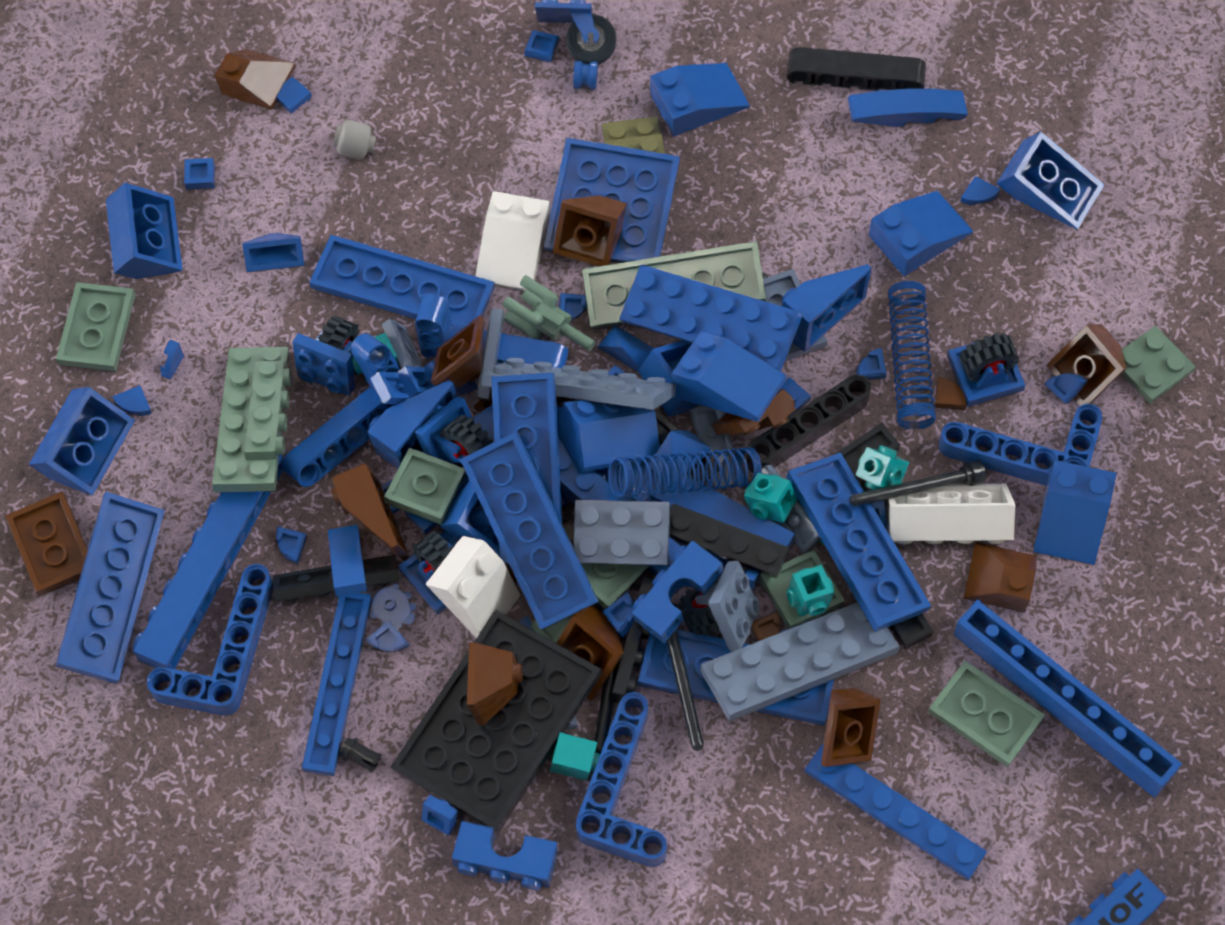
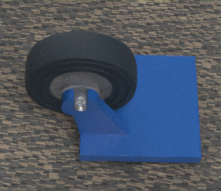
M558 0L535 2L538 22L572 23L567 31L566 43L569 53L575 60H581L584 64H589L592 61H598V64H601L611 57L617 42L615 29L606 18L593 14L591 3H586V0H570V3L558 2Z

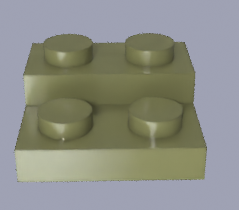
M657 116L601 123L604 144L665 154Z

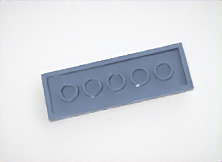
M508 358L506 362L494 365V368L482 374V386L492 387V376L553 372L555 373L556 396L652 410L673 398L676 390V384L665 383L666 380L661 377H650L647 380L637 379V375L631 373H621L618 376L608 375V371L602 369L585 372L580 371V367L572 365L556 368L552 367V363L549 362L526 364L524 359Z
M857 602L701 664L700 671L728 721H732L897 654L899 645L888 628L876 632L873 630Z

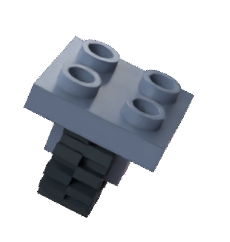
M730 561L727 562L720 579L713 584L705 595L696 589L693 591L688 589L685 591L686 596H681V603H678V607L690 632H694L695 635L699 636L703 632L704 636L710 635L712 630L714 633L721 631L729 651H736L743 647L746 638L749 636L755 617L759 614L760 605L751 590L749 578L744 573L740 562Z

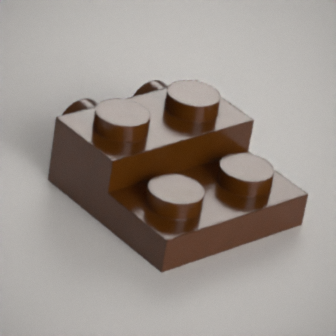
M779 389L758 422L726 413L711 424L716 435L729 434L730 436L738 433L748 435L757 429L761 430L766 427L775 429L784 425L789 420L787 416L796 410L794 407L795 402L785 389Z

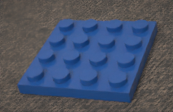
M566 137L544 242V250L553 251L561 202L563 200L600 195L627 203L622 230L611 262L623 263L629 262V260L661 257L680 156Z

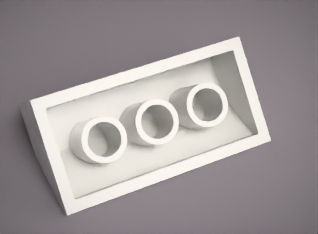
M1006 483L979 484L975 486L952 484L886 499L887 532L892 540L898 544H910L912 541H925L929 544L956 541L962 544H970L974 540H987L990 543L1000 544L1004 543L1005 540H1014L1016 505Z

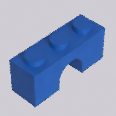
M691 541L687 547L682 546L678 549L673 557L674 563L667 571L662 570L658 573L652 583L654 587L647 595L642 594L639 596L632 607L634 610L632 615L635 622L663 644L684 621L682 612L671 603L673 594L680 588L692 587L705 595L723 573L722 563L694 541Z
M464 821L461 822L452 855L453 865L458 867V872L469 876H476L477 872L489 874L491 880L500 883H508L509 879L521 881L523 887L531 890H540L541 886L549 888L558 853L557 842L525 835L521 850L513 856L503 857L496 854L492 849L495 839L493 828Z

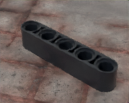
M797 47L789 52L786 77L791 83L800 81L803 84L818 86L831 84V87L840 88L855 86L862 90L879 91V89H924L926 63L924 60L915 57Z
M852 375L788 417L789 420L784 425L775 429L770 428L752 440L748 448H754L758 454H763L767 457L761 460L762 469L765 465H772L773 468L777 467L863 410L868 405L870 398V381L865 376ZM852 391H859V392H861L863 395H861V396H855V395L851 394L850 392H852ZM833 406L838 408L839 411L832 412L826 408ZM805 422L813 423L815 426L812 428H808L802 424ZM787 438L791 442L788 444L780 443L778 439ZM747 453L746 462L748 469L754 473L752 459Z

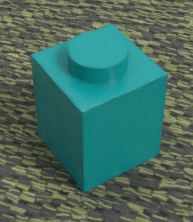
M560 732L550 772L587 780L590 771L594 772L600 757L599 753H595L597 742Z

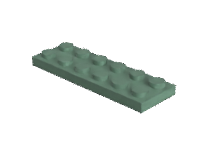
M757 241L582 269L591 328L624 323L619 318L641 264L766 301Z

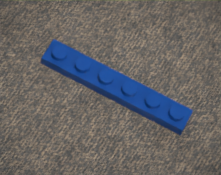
M354 593L339 596L303 759V772L335 776L371 608L372 596L370 594Z
M824 744L820 746L806 766L805 773L967 880L971 878L985 857L986 850L855 764L822 766Z

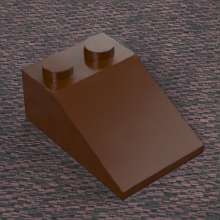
M364 463L332 477L335 488L331 489L332 496L337 506H341L345 515L350 514L361 526L403 561L410 558L389 505L384 503L385 493L380 480L368 465Z

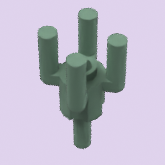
M527 275L520 281V286L526 289L521 299L532 305L533 308L529 310L510 297L504 300L502 307L508 310L504 321L531 338L539 339L542 333L556 340L564 335L588 351H591L596 341L570 326L571 315L555 306L558 300L557 294Z

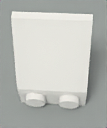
M493 191L484 225L476 277L493 281L496 286L526 290L520 286V281L525 275L535 280L550 218V201Z
M466 536L461 537L426 583L427 587L476 638L495 610L506 615L520 597L503 560L485 541Z

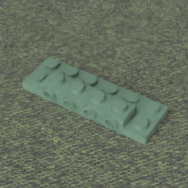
M288 347L229 348L212 480L214 492L276 491L279 455H284L285 441L281 434L287 431V416L284 413V409H289V392L286 391V386H291L292 383L291 369L288 368Z

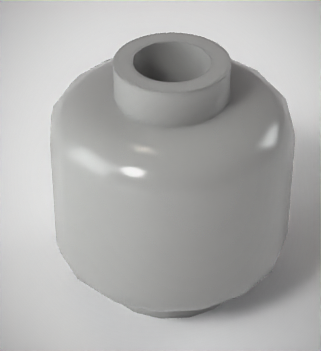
M345 120L342 125H337L333 146L337 147V153L341 156L362 160L367 152L373 153L376 136L371 135V127L368 124Z

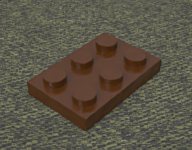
M63 491L5 515L34 589L39 597L80 579L88 549Z

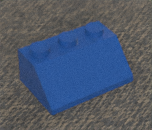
M125 182L106 199L114 273L133 279L181 272L183 269L174 198Z
M90 387L72 389L29 465L53 481L93 496L135 420Z
M579 400L564 403L557 419L558 437L582 472L609 468L611 461L616 457L652 456L660 448L656 413L652 409Z

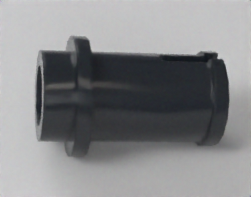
M347 737L339 751V754L343 756V760L347 761L349 759L373 773L379 764L377 761H380L382 758V754L358 742L359 739L356 737L354 739Z

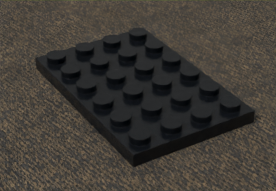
M495 610L474 642L513 652L517 663H521L523 669L522 683H517V694L485 725H478L467 706L468 650L390 767L394 772L434 796L448 801L456 809L486 827L493 828L499 834L556 746L560 732H565L599 680L602 670Z

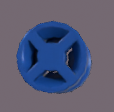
M575 60L573 88L580 89L582 86H587L590 90H596L598 61L584 64L581 60Z

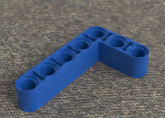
M427 293L422 296L415 326L420 352L424 357L430 359L431 356L436 357L437 349L464 327L452 325L449 302L445 297L434 293ZM484 330V348L487 336L486 330ZM501 333L497 364L506 362L508 358L524 359L526 364L549 362L552 363V367L562 368V366L566 365L569 350L559 343Z
M364 333L357 336L351 346L352 355L370 387L292 449L282 461L283 471L301 486H312L370 439L367 432L372 420L378 415L381 416L386 409L396 405L382 403L370 378L377 372L397 373L401 369L390 349L370 334Z
M1083 404L1078 407L1072 420L1063 452L960 422H950L943 427L938 447L940 452L948 458L965 463L979 460L986 469L1047 486L1051 463L1054 460L1086 467L1090 466L1103 415L1101 410L1093 404ZM1080 420H1088L1092 425L1083 424ZM947 438H955L959 443H951ZM978 446H984V447H986L989 451H988V452H982V451L978 450L976 447H978ZM1073 446H1081L1085 451H1078ZM1006 455H1014L1019 460H1010ZM1043 463L1048 469H1041L1036 464Z
M249 565L242 573L213 675L206 676L165 667L156 668L149 673L146 684L157 702L218 715H231L238 710L273 593V582L268 569L264 565ZM256 579H264V580H265V581H264L261 585H259V586H252V585H251L252 582L255 581ZM249 607L257 608L256 611L250 615L243 614L244 610ZM239 636H249L244 643H234ZM230 665H240L236 672H226ZM162 682H170L167 689L163 691L157 690L158 685ZM192 688H201L196 696H187ZM222 694H232L228 701L224 703L217 702Z
M632 692L623 696L619 703L578 813L576 832L581 843L645 866L656 867L664 862L667 855V841L663 834L613 816L648 720L647 699L640 693ZM636 706L642 712L639 715L631 716L626 713V710L629 707ZM620 735H627L632 740L626 745H620L615 739ZM609 764H617L621 768L616 774H609L604 769ZM599 793H606L610 796V800L604 804L595 802L593 798ZM590 822L596 823L600 827L597 832L592 834L584 832L582 828ZM618 833H625L630 837V840L626 844H617L614 842L613 837ZM654 843L660 846L661 851L658 854L649 855L643 849L647 844Z

